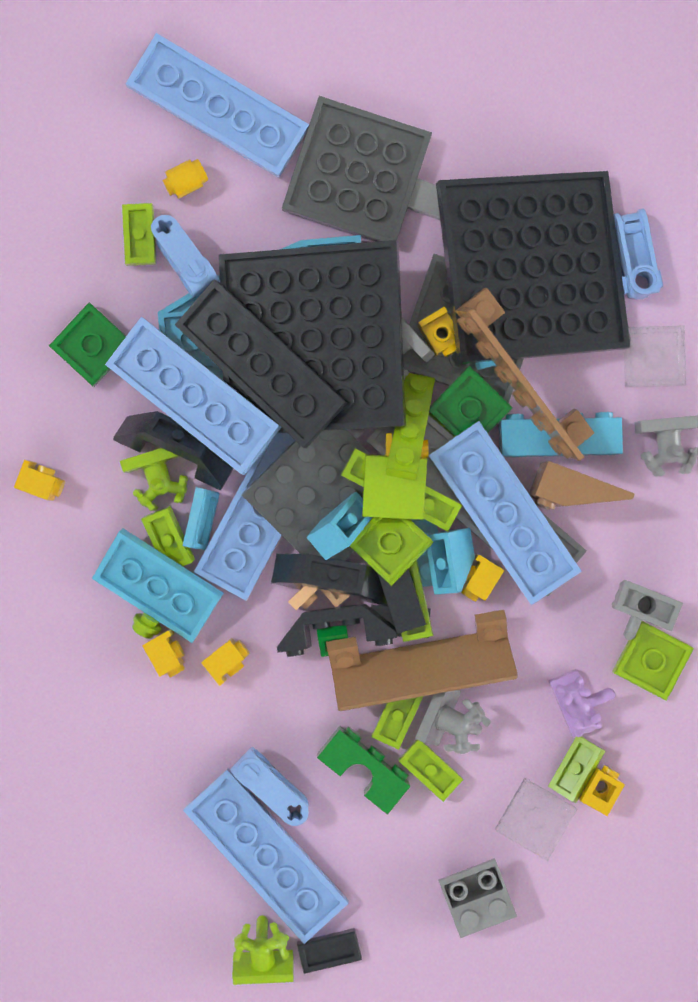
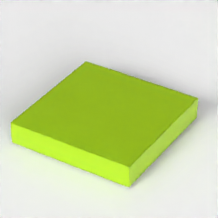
M366 454L362 517L423 520L427 458L420 457L415 481L385 475L389 456Z
M373 517L350 547L392 586L434 542L410 519Z
M641 621L635 638L628 640L612 672L667 701L694 648Z

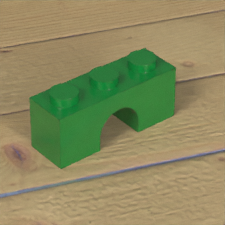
M339 726L317 753V758L340 777L352 765L361 764L366 766L372 773V779L364 789V796L388 815L410 788V783L406 779L409 775L398 765L394 764L391 767L383 761L385 755L373 745L367 748L360 742L362 737L351 727L348 726L345 730Z

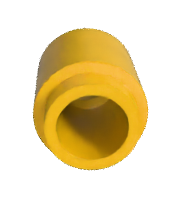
M189 159L165 171L167 178L162 181L169 195L176 194L177 198L180 199L203 187V183L209 179L199 159L192 162Z

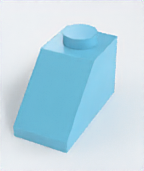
M357 491L326 515L307 536V539L325 560L349 547L372 519V517H362L363 499Z
M454 529L428 534L427 536L434 542L427 549L434 595L461 592L475 559L471 529Z

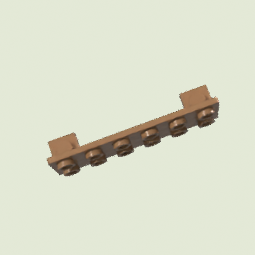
M483 288L456 310L460 316L457 320L458 324L468 335L472 333L478 340L476 347L484 358L488 359L490 357L497 366L494 369L497 376L502 382H509L515 390L512 393L515 400L523 408L525 406L529 408L533 414L530 417L533 424L541 432L545 430L551 439L548 443L558 455L563 454L567 459L573 458L581 461L584 455L578 449V446L591 437L594 431L577 409H572L557 421L488 328L505 311L488 288Z
M504 609L474 615L476 633L360 655L356 637L326 642L338 710L345 711L517 679L518 674L508 640L507 618Z

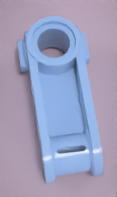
M638 209L637 213L626 215L614 214L624 295L627 294L628 298L642 300L650 294L659 293L660 288L663 287L661 272L657 268L645 209ZM636 276L645 277L648 281V288H640L635 282Z
M161 215L153 220L151 231L156 238L159 250L193 298L200 296L214 279L219 281L209 261L202 256L175 218L170 215Z
M251 747L230 769L234 777L243 786L250 789L287 824L299 826L307 820L309 804L305 795L273 767L257 749ZM290 805L293 807L300 805V812L295 810L291 813Z

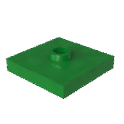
M89 302L53 340L49 347L89 384L95 387L110 371V368L105 364L125 339L126 335Z
M469 365L430 405L429 411L453 435L457 436L478 421L485 431L489 433L513 407Z

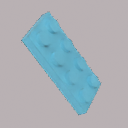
M124 528L118 532L92 577L93 580L191 643L194 642L224 594Z

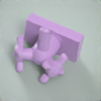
M576 669L549 680L572 737H581L584 733H590L602 727L600 722L601 716L595 713L593 707L614 699L615 691L613 689L607 688L591 695L590 690L584 687L583 678L580 677Z

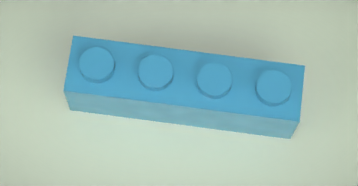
M613 412L595 413V418H584L594 431L591 437L578 446V449L584 456L623 454L622 417L613 418ZM507 414L506 420H501L498 423L499 451L503 457L564 456L563 454L558 455L548 443L551 438L545 430L541 432L531 419H524V414Z

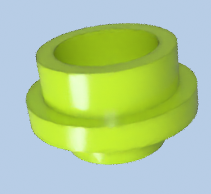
M136 613L133 617L132 629L140 636L152 639L154 635L159 634L161 631L159 622L148 614Z

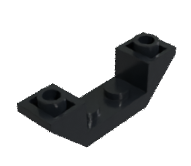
M158 411L127 416L113 438L114 441L139 453L148 441L197 464L194 478L220 491L234 469L171 417Z
M276 554L271 584L300 589L301 585L359 596V601L388 606L379 579L380 575L368 565L333 558L325 560L322 556L312 554Z
M366 603L310 610L300 615L278 644L277 653L286 652L287 657L304 655V649L312 646L309 624H312L313 629L331 627L330 622L342 620V626L359 624L360 618H364L366 641H375V646L393 644V639L400 636V634H397L393 624Z

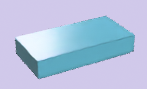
M196 487L183 546L206 550L219 499V492Z

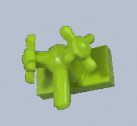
M163 448L120 460L124 473L143 469L149 488L144 493L140 489H135L133 495L137 497L142 506H145L150 511H156L159 508L152 502L158 495H164L168 492L176 494L174 502L182 503L187 493L188 477L180 475L179 482L171 481L166 464L168 460L180 456Z
M264 915L257 918L256 938L254 940L247 936L251 925L244 924L242 933L234 938L236 951L233 952V985L294 982L293 950L286 949L289 936L279 931L277 923L272 922L270 923V929L273 937L268 939V919Z

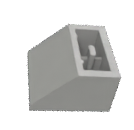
M495 858L438 880L460 938L517 917Z

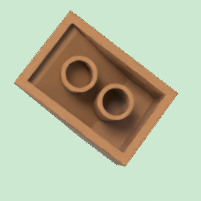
M551 461L540 463L529 495L535 499L534 502L537 506L547 510H554L555 507L631 500L634 498L635 493Z

